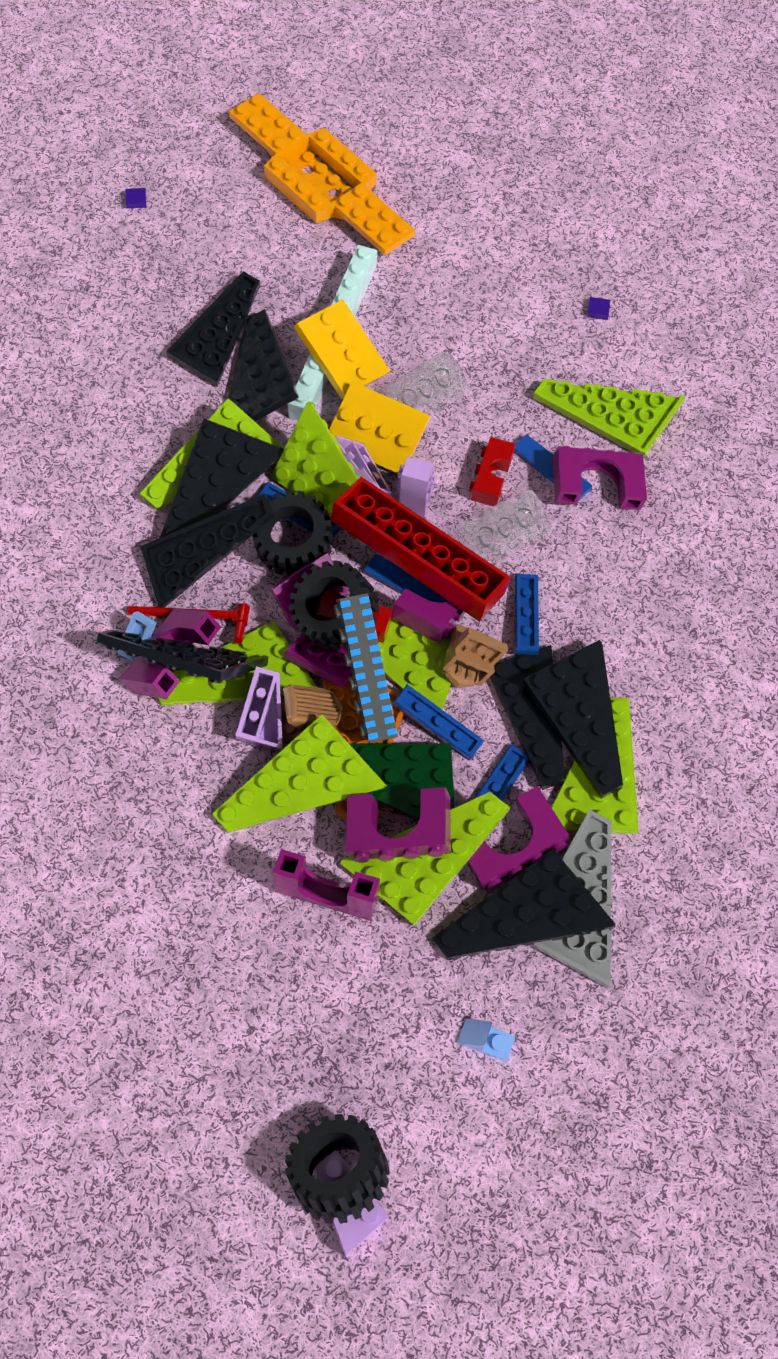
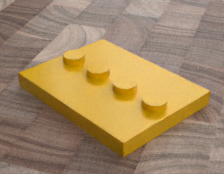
M343 299L298 322L294 326L342 400L352 381L365 387L390 372Z
M352 381L329 431L334 436L337 435L364 443L376 465L398 474L400 465H405L407 457H413L431 416Z

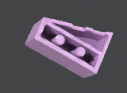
M336 435L335 438L342 448L340 450L346 460L352 464L355 474L359 477L362 476L391 496L390 488L364 443Z
M407 457L405 465H400L396 500L424 518L435 485V481H433L435 479L434 463Z
M256 666L235 735L237 740L279 752L283 750L280 673Z
M336 1150L314 1168L317 1180L326 1182L339 1180L352 1171ZM375 1198L372 1200L374 1208L370 1212L363 1208L360 1210L362 1217L356 1220L353 1214L347 1216V1223L340 1224L338 1218H334L333 1225L345 1258L388 1221L389 1216Z

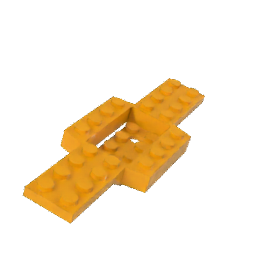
M260 93L229 111V117L264 147L271 156V159L264 165L265 178L316 224L333 217L345 220L384 256L415 236V229L371 191L376 185L377 173L327 129L322 128L308 134L304 133ZM311 150L354 188L346 185L338 175H335L332 171H330L327 168V165L321 163L314 156ZM304 167H311L313 172L303 173L302 169ZM337 190L339 195L329 196L328 191Z

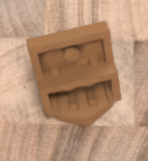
M457 624L452 630L449 647L442 666L444 674L455 688L472 687L475 684L482 686L495 672L494 665L508 652L507 644L470 627L467 628Z
M292 684L283 688L284 697L281 698V719L285 743L290 744L320 715H323L333 727L338 725L344 708L334 692L328 688L305 687Z

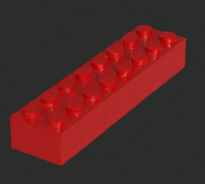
M362 476L333 504L331 521L479 622L505 594L511 580L509 575Z

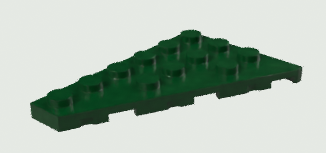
M451 743L350 744L387 785L382 790L366 793L372 794L378 804L387 805L398 810L400 814L414 820H419L421 813V789L446 787L450 795V810L455 808Z

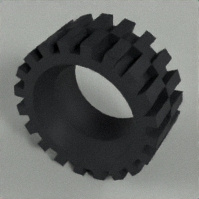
M287 490L286 496L281 497L278 492L274 494L275 500L271 501L268 498L274 518L252 535L256 552L260 560L265 562L267 568L271 570L274 566L276 573L282 574L283 570H285L287 576H290L324 552H327L330 556L332 551L331 545L334 542L333 530L328 510L324 509V504L320 500L316 503L315 496L311 494L305 498L304 491L299 490L297 495H293L292 490ZM301 516L312 523L314 526L313 533L302 545L284 547L274 542L271 538L274 525L284 517Z
M334 560L332 566L328 561L322 562V568L320 569L317 565L312 566V573L310 575L304 572L301 575L304 579L301 584L296 581L294 588L297 590V593H291L290 600L294 604L289 605V611L293 614L291 619L297 625L296 627L314 644L320 645L323 649L327 650L331 647L335 651L340 650L341 644L346 648V643L341 642L339 629L342 628L341 619L334 618L328 621H319L315 618V606L324 592L336 586H344L349 588L350 596L368 593L372 614L373 612H379V606L375 602L378 601V596L374 592L375 589L351 564L345 562L343 565L340 561ZM373 614V619H374V624H375L377 618H376V616Z
M335 1114V1120L330 1121L328 1116L322 1117V1124L316 1126L313 1121L307 1125L310 1131L305 1134L301 1130L296 1135L299 1142L298 1144L291 1142L289 1146L292 1155H286L285 1163L288 1168H285V1171L299 1204H301L307 1214L310 1212L312 1218L318 1221L322 1216L325 1223L333 1224L334 1218L337 1217L339 1223L342 1224L348 1222L347 1216L353 1214L356 1220L362 1217L360 1210L366 1208L370 1212L374 1208L372 1200L375 1198L380 1201L384 1196L381 1187L387 1188L389 1180L386 1175H390L387 1158L372 1127L369 1128L368 1123L363 1119L358 1123L356 1116L349 1115L348 1119L345 1120L342 1114ZM352 1149L359 1152L356 1166L345 1177L329 1182L320 1181L313 1177V1170L317 1164L335 1150Z

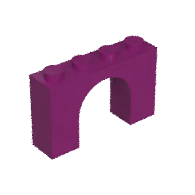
M570 446L557 447L552 458L555 503L577 505L583 493L581 473L587 470H599L608 474L616 483L619 509L641 510L647 500L643 454L594 450L591 448H573Z
M405 589L394 603L392 618L440 644L444 637L448 638L454 628L453 624L456 621L460 622L465 612L450 601L444 603L431 602Z
M174 608L151 639L156 640L159 637L180 642L208 645L221 629V626L208 611ZM141 656L136 657L119 678L135 694L165 700L180 682L166 665H163V663L147 662L146 658Z
M538 786L516 797V806L532 832L529 844L518 853L502 854L490 848L486 841H484L468 860L467 865L482 890L487 887L490 890L496 888L502 883V879L509 875L511 877L517 876L524 870L523 867L530 863L533 864L552 849L557 853L567 846L569 834Z
M446 787L421 789L419 822L409 834L399 838H388L378 833V803L372 794L347 796L346 852L352 861L358 863L368 862L369 859L390 861L395 857L415 859L421 855L440 857L443 854L451 853L450 795Z
M283 849L280 850L273 870L275 892L371 921L378 901L380 878L355 871L351 883L335 882L310 871L306 866V856Z

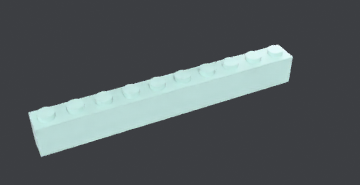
M357 245L332 305L343 299L355 317L377 266V250ZM311 353L295 387L299 398L288 403L289 418L297 421L307 402H313L316 409L328 381V378Z

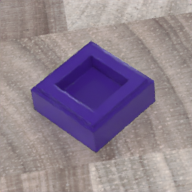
M146 188L125 189L126 209L147 208Z
M590 297L587 317L608 320L611 300Z

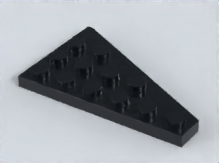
M265 309L246 319L228 398L253 421H257L299 398L269 315Z
M204 418L160 538L222 512L281 457L284 449Z
M118 630L100 632L97 637V642L106 645L107 649L126 651L128 656H141L146 658L147 662L163 663L172 670L182 669L187 671V674L190 676H204L212 683H222L224 680L234 679L239 675H246L247 672L255 670L256 666L260 668L267 666L269 659L265 655L259 658L247 657L246 652L212 646L209 649L194 648L193 643L159 637L156 640H143L140 634Z
M598 640L524 678L522 683L602 799L623 786L603 644Z
M552 849L432 939L447 960H454L462 956H475L478 953L488 951H502L516 948L520 945L528 946L534 945L536 942L555 941L571 938L579 934L587 935L595 931L612 930L616 927V924L556 851Z

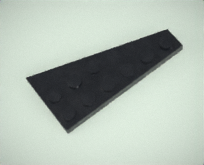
M243 271L166 351L167 357L218 387L260 288V280Z
M265 494L140 546L159 607H166L274 518L268 497Z
M551 645L540 648L538 655L522 654L497 662L494 665L495 672L490 676L542 790L565 781L562 742L522 682L524 678L553 664Z

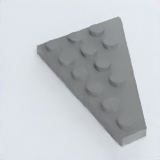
M589 809L562 860L611 918L612 821ZM609 929L591 932V934L587 935L579 934L571 938L555 941L536 942L534 945H531L606 988L611 984V930Z

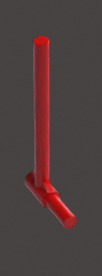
M240 603L233 611L191 609L208 611L214 619L232 620V623L236 626L233 641L236 644L243 642L244 630L248 623L250 611L248 604ZM129 606L128 615L139 611L145 616L168 617L174 608Z

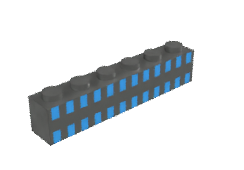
M368 593L336 599L337 604L334 605L335 616L337 619H341L342 628L339 629L341 642L346 643L347 652L344 653L346 666L351 667L352 676L349 677L351 690H355L357 700H354L356 714H360L362 724H359L361 738H365L368 743L398 737Z

